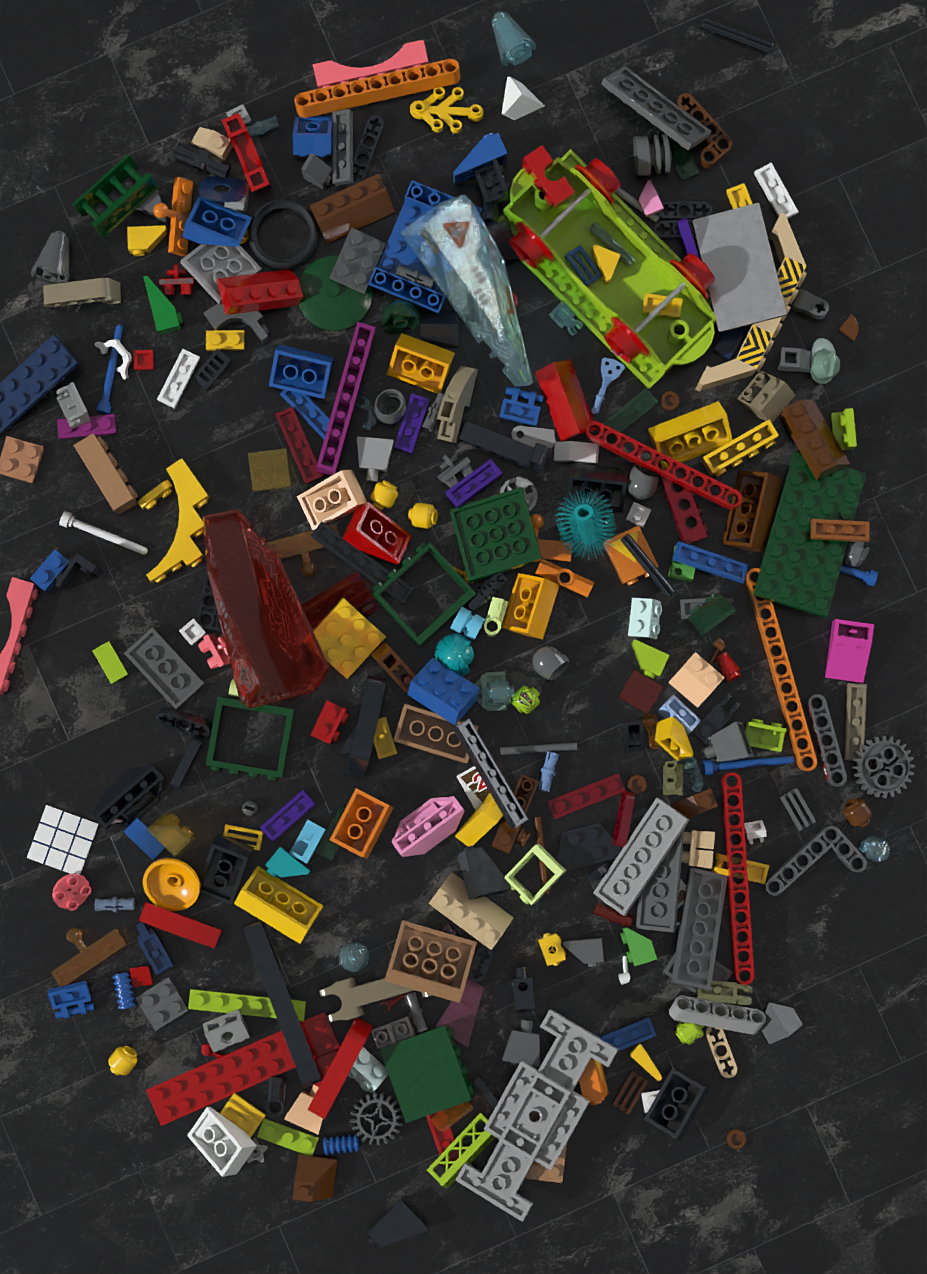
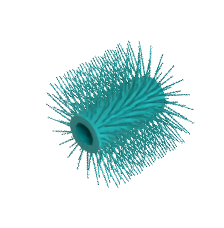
M589 498L588 501L586 500V504H584L583 499L582 505L581 502L579 505L578 501L575 505L572 503L575 507L574 509L565 504L564 506L571 508L573 511H570V509L566 510L565 508L564 512L571 513L563 514L562 512L555 515L569 516L568 518L565 517V519L561 517V519L556 520V522L561 521L558 525V531L561 529L563 532L560 535L564 536V534L573 533L568 537H563L565 541L567 538L573 537L572 540L564 542L565 545L575 540L574 544H577L572 551L577 549L578 546H580L579 551L583 549V546L585 551L587 544H589L590 550L591 544L592 547L594 543H598L601 546L598 542L600 540L599 537L605 540L610 539L611 541V538L605 537L606 533L603 531L606 532L607 530L609 532L610 530L612 532V529H615L612 527L616 524L612 525L610 521L615 520L613 517L611 519L613 513L608 514L613 512V509L610 511L608 508L607 511L598 512L602 509L599 505L604 502L601 501L594 507L589 502ZM608 512L606 516H600L602 513ZM606 521L610 523L608 525H602L604 522L606 523ZM564 524H571L568 527L565 526V528L561 527ZM606 526H608V527H609V526H612L611 529H607V528H606V529H602V528H605ZM567 528H571L569 532L564 531Z

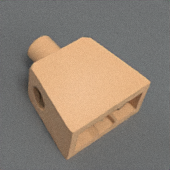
M313 1085L310 1093L301 1092L284 1119L318 1134L323 1118L307 1110L319 1088Z

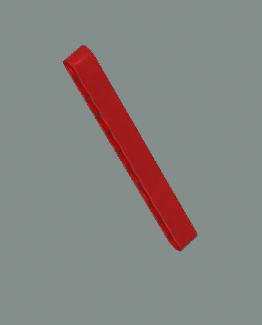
M729 772L722 777V795L734 975L739 983L748 985L754 980L742 784L738 774ZM731 775L736 778V784L732 787L727 784V778ZM731 795L737 797V804L734 806L728 803V798ZM733 814L739 818V822L736 825H731L729 822V818ZM733 834L740 836V841L736 845L732 844L730 840ZM735 853L741 855V861L738 864L732 862V856ZM739 872L742 874L743 879L740 883H735L733 876ZM738 892H742L744 895V899L740 903H737L734 899L735 894ZM738 912H744V921L737 922L736 914ZM740 931H745L746 939L742 942L738 941L737 934ZM741 951H746L748 954L747 959L744 961H740L738 958V954ZM743 970L749 972V977L746 980H741L739 977Z

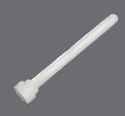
M64 511L59 522L61 526L66 528L74 526L143 555L148 552L146 547L75 519V516H72L70 512Z

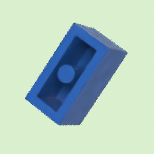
M54 549L30 579L45 592L49 593L56 585V578L61 571L65 572L67 569L68 559Z

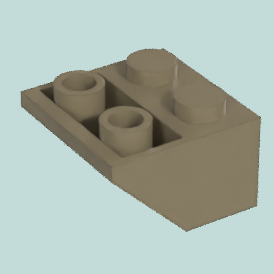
M760 370L737 400L764 421L770 420L773 423L784 407L795 397V394L784 381Z

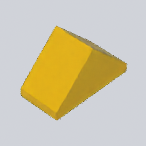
M595 244L591 247L590 251L606 285L611 280L621 254Z

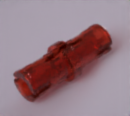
M598 902L593 912L594 915L608 919L611 923H619L627 928L630 927L633 916L628 914L623 916L614 908L612 909Z

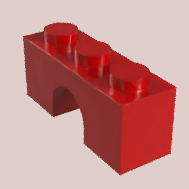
M542 145L523 158L522 167L527 175L531 174L534 178L533 183L537 190L543 191L546 203L557 209L572 199L575 191L565 177L558 181H550L546 178L544 173L553 166V160Z

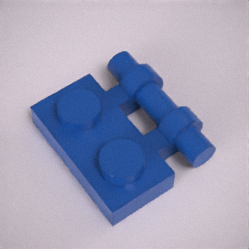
M507 386L505 394L512 395V399L504 398L499 418L536 427L541 407L534 406V402L542 403L544 395L537 394L536 391L532 390L531 392L520 390V387L512 388ZM518 397L529 399L528 404L518 402Z
M86 981L48 989L52 1009L61 1008V1010L55 1011L56 1019L62 1017L67 1019L71 1015L79 1013L84 1015L88 1011L95 1010L93 1002L85 1003L91 1001ZM76 1004H78V1006H75V1007H71V1008L68 1007V1006H71V1005H76Z

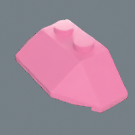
M454 796L431 798L400 821L392 844L402 857L425 854L456 831L464 809Z

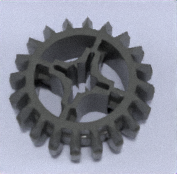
M375 1091L373 1092V1098L370 1097L369 1093L366 1094V1101L362 1097L359 1098L362 1105L354 1104L358 1111L352 1110L351 1114L357 1116V1118H351V1122H357V1124L352 1129H360L356 1135L359 1137L363 1133V1142L369 1137L371 1138L369 1141L370 1145L373 1144L374 1139H377V1145H380L382 1138L385 1143H388L387 1136L394 1139L395 1136L392 1132H400L396 1126H402L403 1122L397 1121V1119L403 1118V1114H397V1112L401 1111V1107H394L398 1102L397 1100H394L392 1103L389 1102L392 1097L391 1095L384 1099V1092H381L379 1098ZM377 1103L375 1111L362 1112L367 1105ZM383 1104L391 1110L393 1119L383 1114ZM378 1109H380L379 1117L382 1119V1121L379 1120L375 1128L374 1118H372V1115L375 1116V1114H377ZM361 1118H365V1120L371 1123V1132L364 1128ZM380 1125H391L386 1132L376 1134Z

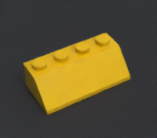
M719 401L648 428L654 450L681 463L716 450L733 440L727 414ZM659 462L662 470L669 468L666 462Z
M257 866L243 886L234 903L299 944L323 908L322 904L279 878L273 877L259 866Z

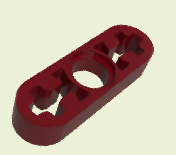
M624 791L620 798L613 835V845L624 847L627 843L635 801V794L632 792Z

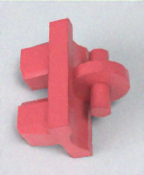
M215 632L205 635L203 637L204 640L198 646L203 653L210 650L213 654V657L207 660L210 668L230 664L231 661L228 657V654L231 653L230 649H228V646H230L228 644L229 641L225 642L222 636L217 637Z

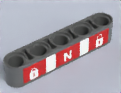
M815 694L807 699L806 704L826 779L831 786H842L847 780V775L827 702L822 695ZM814 698L819 699L821 702V706L818 709L812 706ZM819 717L825 718L826 724L824 727L818 726L817 719ZM824 735L831 738L829 746L822 743ZM829 754H833L836 757V762L833 765L827 761ZM835 772L841 775L839 783H835L832 780Z

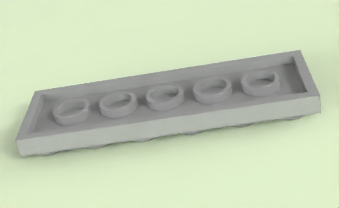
M656 798L593 894L620 914L626 916L689 822V819L660 798Z

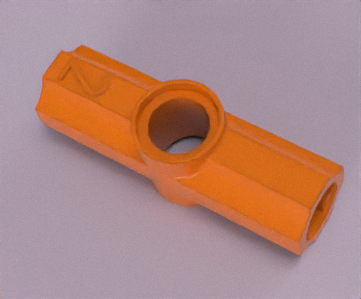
M544 559L541 560L535 573L559 584L560 587L572 590L587 598L594 584L593 581ZM561 574H568L570 581L568 583L561 582L559 578Z

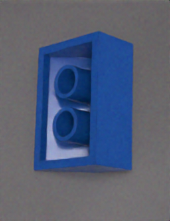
M279 344L274 354L269 386L325 399L335 357Z

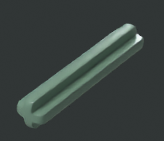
M594 222L590 226V231L611 251L621 254L619 258L627 266H631L635 262L636 258L598 222Z

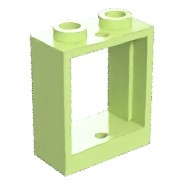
M536 844L504 878L508 881L513 891L516 889L521 894L519 897L523 902L533 905L566 870L540 844ZM534 855L555 874L535 896L514 877Z

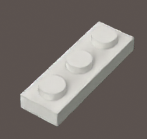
M772 163L756 170L754 174L777 216L779 217L783 213L788 219L798 214L795 204Z
M182 349L157 398L158 401L174 409L176 408L200 360L199 356Z

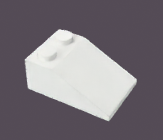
M211 1107L205 1109L187 1135L222 1177L237 1174L257 1146L246 1132Z

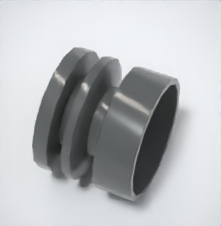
M665 133L661 134V142L659 143L658 135L654 134L653 143L650 144L647 135L634 136L633 150L637 177L649 176L652 166H654L657 175L661 173V166H663L664 174H670L672 151L668 136Z

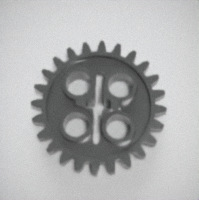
M881 735L880 740L874 736L873 742L867 739V746L860 745L863 751H856L859 758H853L857 765L852 766V768L858 771L853 776L859 777L856 783H863L861 789H868L867 794L872 795L874 793V797L878 798L880 794L882 798H887V794L890 797H894V791L901 794L900 787L906 789L905 782H911L908 776L914 775L910 771V768L915 767V765L910 764L914 757H908L911 750H904L906 744H900V739L893 741L892 736H888L886 739V736ZM888 748L890 754L885 758L884 751ZM870 759H873L874 765L872 768L868 767V762ZM883 763H885V770H880L881 768H883ZM898 765L899 772L895 775L893 769ZM882 775L883 782L879 785L878 777Z

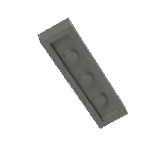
M350 109L333 112V184L336 186L353 183V111Z

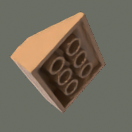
M402 920L385 981L460 1003L477 942Z

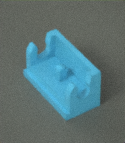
M307 820L289 854L308 864L327 829Z

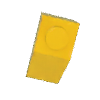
M166 226L127 227L128 250L134 256H144L145 253H150L168 234Z
M673 716L657 722L655 741L677 761L693 756V750L682 724Z

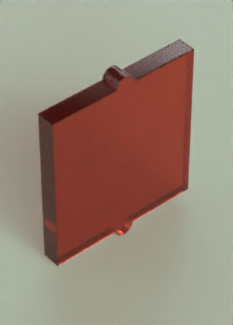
M634 670L629 680L624 683L625 687L618 698L648 714L654 702H657V697L663 686Z

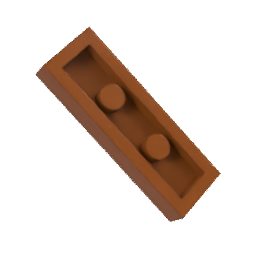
M812 519L811 539L868 542L869 522Z

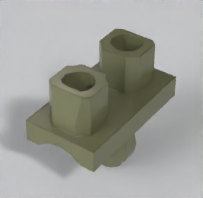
M666 761L663 766L664 797L672 794L683 795V764H677V761Z

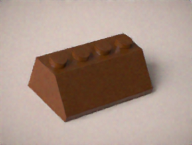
M379 174L310 205L311 212L327 245L347 236L351 227L360 230L395 213Z
M799 400L784 407L780 417L816 480L850 465L814 400Z
M739 470L735 490L739 491L742 495V501L738 508L729 511L722 542L723 545L748 551L765 552L782 478L766 472ZM733 496L731 504H736L738 502L737 498Z

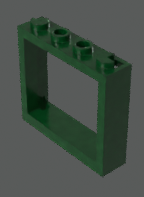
M423 542L415 549L417 553L413 557L410 555L401 562L403 566L399 570L394 568L387 575L389 579L384 583L380 581L373 587L374 592L372 593L374 598L417 645H421L476 594L430 542L427 544ZM426 552H429L460 586L464 593L417 635L380 594Z
M218 697L206 765L210 766V770L221 772L222 768L229 769V773L240 775L241 771L248 772V776L259 778L260 774L267 775V780L278 781L279 778H283L295 710L248 702L247 704L246 701ZM223 706L286 716L277 771L213 761Z

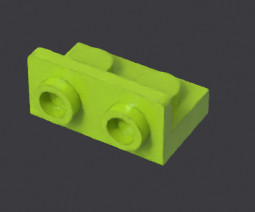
M853 408L845 409L843 412L832 413L833 435L842 450H853L857 446Z

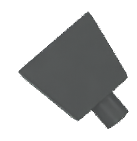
M734 722L711 736L713 745L705 748L707 758L717 756L719 762L754 757L743 722Z
M522 1019L520 1030L512 1029L503 1054V1061L520 1064L523 1060L531 1066L539 1067L540 1037L539 1033L532 1032L533 1021Z

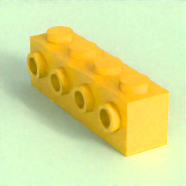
M767 420L707 454L701 459V462L710 477L714 474L718 477L726 472L725 468L732 465V467H735L743 462L742 458L746 456L751 458L758 454V449L763 446L767 449L774 445L779 435L771 421Z

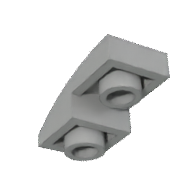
M409 1016L371 1030L377 1048L417 1034Z

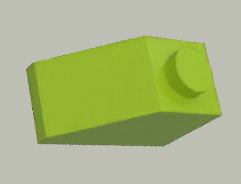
M634 639L632 647L641 670L645 671L644 675L653 679L655 676L660 677L669 655Z

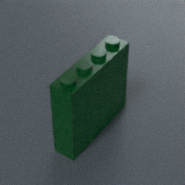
M448 1023L380 1048L406 1123L471 1101L474 1098V1086L468 1081V1069L461 1062L460 1057H462L459 1046L455 1045V1034L452 1027L448 1026Z

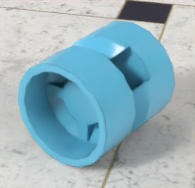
M461 607L451 625V629L458 633L464 632L466 637L474 641L486 619L477 614L473 616L471 611Z

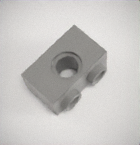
M239 1009L203 1023L205 1036L213 1052L250 1038L247 1025Z

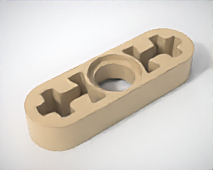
M707 1026L705 1034L720 1074L725 1078L734 1077L737 1073V1066L723 1029L715 1028L720 1031L717 1033L718 1039L723 1038L724 1041L716 1042L713 1045L712 1041H716L715 1037L709 1035L712 1027ZM719 1045H724L727 1049L726 1054L723 1056L716 1054V1048ZM729 1056L730 1060H727L729 1066H733L730 1074L723 1072V1069H725L724 1062L719 1063V1060H724Z

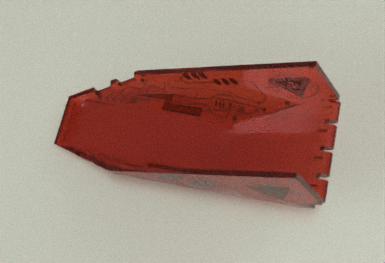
M239 509L204 516L203 529L207 573L237 692L242 704H246L251 709L262 706V704L278 702L280 699L286 700L297 695L302 696L312 693V690H317L330 667L276 551L272 552L264 543L265 538L263 536L259 538L252 530L253 525Z

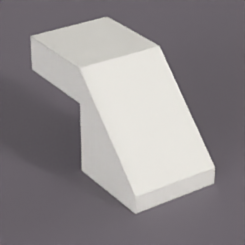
M573 441L555 442L554 461L598 463V444Z

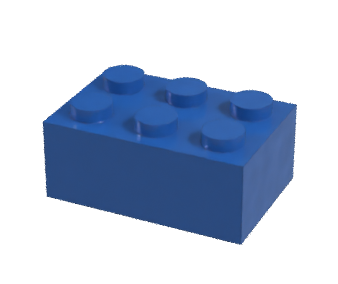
M432 658L412 679L408 695L453 725H456L475 704L480 688Z

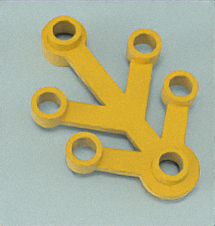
M443 87L434 88L431 96L424 101H415L410 106L411 115L416 119H424L434 132L442 131L443 122L440 119H434L430 114H437L450 127L453 133H459L462 130V123L459 120L452 119L449 115L468 116L473 122H479L483 118V108L477 104L472 105L470 108L450 107L453 103L463 98L464 91L460 87L454 88L452 95L438 106L431 105L435 101L444 98L445 90Z

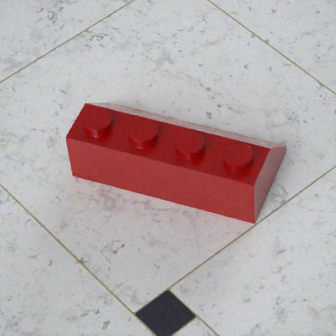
M289 269L217 278L225 315L297 306L303 298L299 279Z

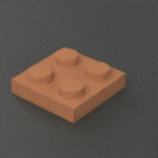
M7 436L0 456V474L34 484L44 447Z

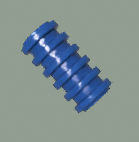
M128 972L113 976V979H115L114 985H116L115 991L118 993L116 997L119 999L117 1003L120 1004L118 1009L120 1010L135 1006V1003H133L134 997H132L133 991H131L132 985L129 983L131 979L128 977L130 973Z
M356 1134L354 1136L348 1135V1137L342 1135L341 1138L339 1136H336V1138L330 1137V1139L324 1137L325 1155L329 1153L335 1154V1152L340 1154L341 1151L347 1153V1151L353 1152V1150L358 1152L360 1149L359 1137Z

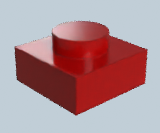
M134 350V370H154V351Z

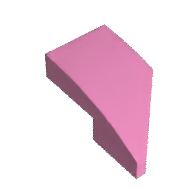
M648 180L639 198L646 217L664 210L651 180Z

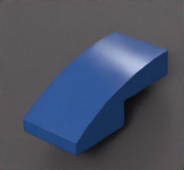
M138 818L123 831L152 860L166 847Z

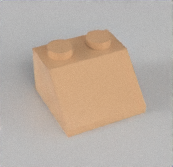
M695 652L668 683L698 708L725 677Z

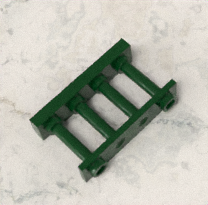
M129 154L72 204L82 217L88 213L94 219L91 224L103 238L160 188L149 173L142 177L135 170L139 166ZM129 175L137 181L130 189L121 183ZM116 187L123 195L114 202L108 194ZM102 200L109 208L100 215L93 207Z

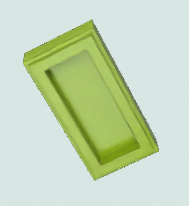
M110 641L93 650L111 684L129 675Z

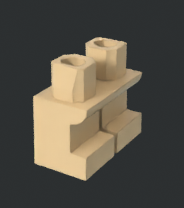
M684 832L683 843L690 844V852L682 851V862L689 863L690 866L712 869L713 851L697 850L696 848L714 849L715 832Z

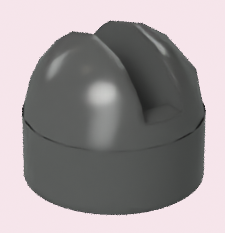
M249 800L243 804L242 811L247 816H253L257 813L258 806L254 801ZM245 806L254 807V811L245 809Z

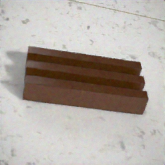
M631 1070L612 1105L629 1115L647 1085L648 1080ZM634 1076L636 1080L634 1081L633 1085L631 1086L621 1105L618 1104L621 1096L623 1095L624 1091L626 1090L627 1086L629 1085L631 1079ZM639 1081H642V1084L640 1085L638 1091L636 1092L635 1096L630 1102L628 1108H625L626 1103L631 1097Z

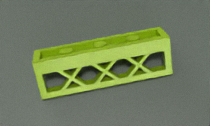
M482 1113L465 1128L427 1169L447 1189L456 1180L463 1165L466 1162L471 1164L495 1139L494 1135L485 1130L476 1133V1125L481 1119L486 1124L488 1122V1119ZM465 1136H473V1143L469 1147H463ZM452 1150H459V1158L456 1161H449V1153ZM439 1164H446V1172L439 1177L434 1171Z

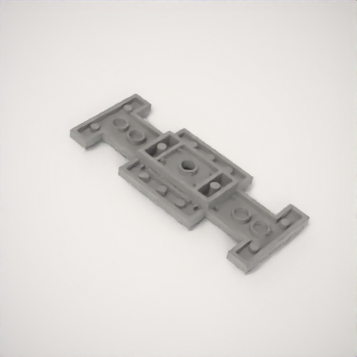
M552 1009L548 1011L540 1027L557 1038L538 1070L523 1060L520 1062L484 1127L485 1131L499 1138V1143L483 1172L466 1162L455 1180L522 1222L533 1203L517 1194V1191L533 1162L536 1161L549 1170L553 1169L590 1100L573 1091L590 1059L593 1058L609 1067L619 1050ZM532 1111L539 1112V1121L535 1122L531 1119L530 1113Z

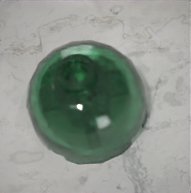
M395 299L384 307L381 322L382 327H385L388 333L406 334L405 330L411 329V331H414L419 327L420 319L418 310L413 303L403 299Z

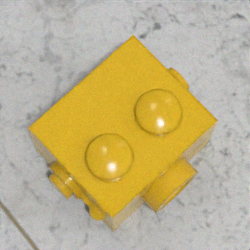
M557 933L543 934L544 936L539 938L538 941L547 966L552 964L555 966L559 965L561 961L566 960V952L561 947V938L557 936Z

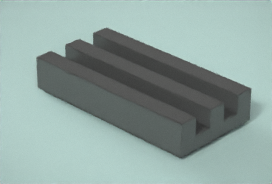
M797 788L780 797L798 831L816 822ZM793 794L796 795L804 811L806 812L808 818L810 819L808 822L805 816L803 815L801 809L799 808L797 802L795 801ZM789 797L804 824L800 825L786 798Z

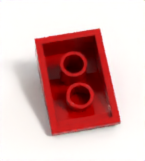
M367 502L355 510L343 539L360 551L398 565L412 535Z

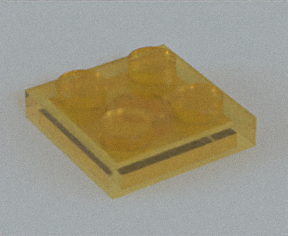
M286 449L248 453L253 492L291 487Z

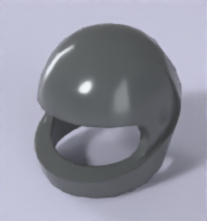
M396 389L383 391L375 402L374 409L377 418L386 424H396L406 412L404 395Z
M635 464L630 471L627 491L636 499H648L655 494L660 475Z
M545 646L535 652L532 663L533 668L540 676L552 681L565 671L570 660L556 648Z

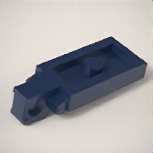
M144 922L137 924L136 927L140 933L137 936L138 943L155 974L158 975L174 966L156 931L153 928L148 929Z

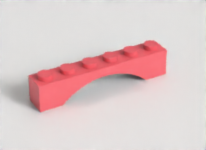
M424 40L404 44L393 57L371 67H348L330 60L313 64L317 87L320 89L428 64Z
M14 577L11 579L6 595L12 613V627L6 646L0 653L1 695H3L4 691L8 690L10 683L8 677L15 668V662L13 661L15 655H18L21 649L19 642L21 636L24 637L27 630L25 623L27 618H30L33 608L31 604L33 600H36L39 592L36 584Z

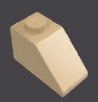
M199 127L191 141L193 146L205 149L222 160L226 159L233 147L229 138L214 130Z

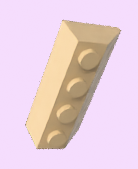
M453 872L450 873L429 902L432 907L490 950H492L514 918L487 897L469 900L465 881Z

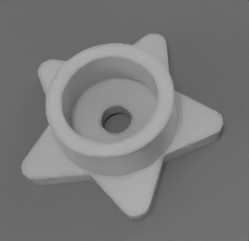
M254 1138L253 1142L257 1145L254 1150H257V1153L252 1152L247 1162L250 1163L254 1160L264 1162L263 1153L268 1147L260 1145L257 1139Z

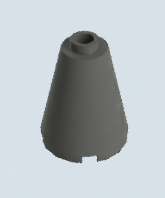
M62 231L51 233L31 271L32 277L34 275L37 276V281L46 285L69 282V237L66 236V233Z

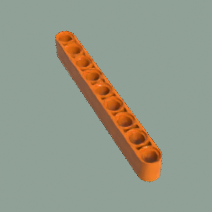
M447 59L303 92L294 99L296 110L300 117L308 118L452 85L460 80L459 63L454 59Z

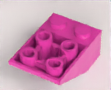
M840 619L832 621L825 678L859 683L864 682L874 624Z

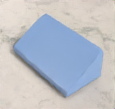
M674 694L658 710V713L665 719L673 716L684 726L687 735L701 722Z

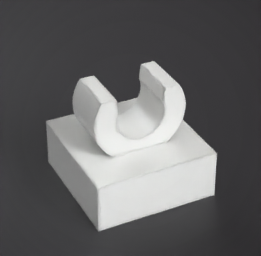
M634 502L626 520L643 528L651 510Z
M762 820L744 823L745 834L750 844H753V839L759 838L760 842L764 841V837L767 835Z

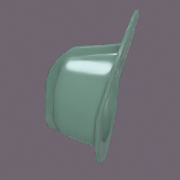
M820 338L813 343L811 349V375L817 383L826 384L839 372L840 360L836 356L833 344L825 338Z

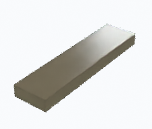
M847 683L844 760L854 761L853 758H859L856 751L862 752L863 750L860 745H865L867 684Z

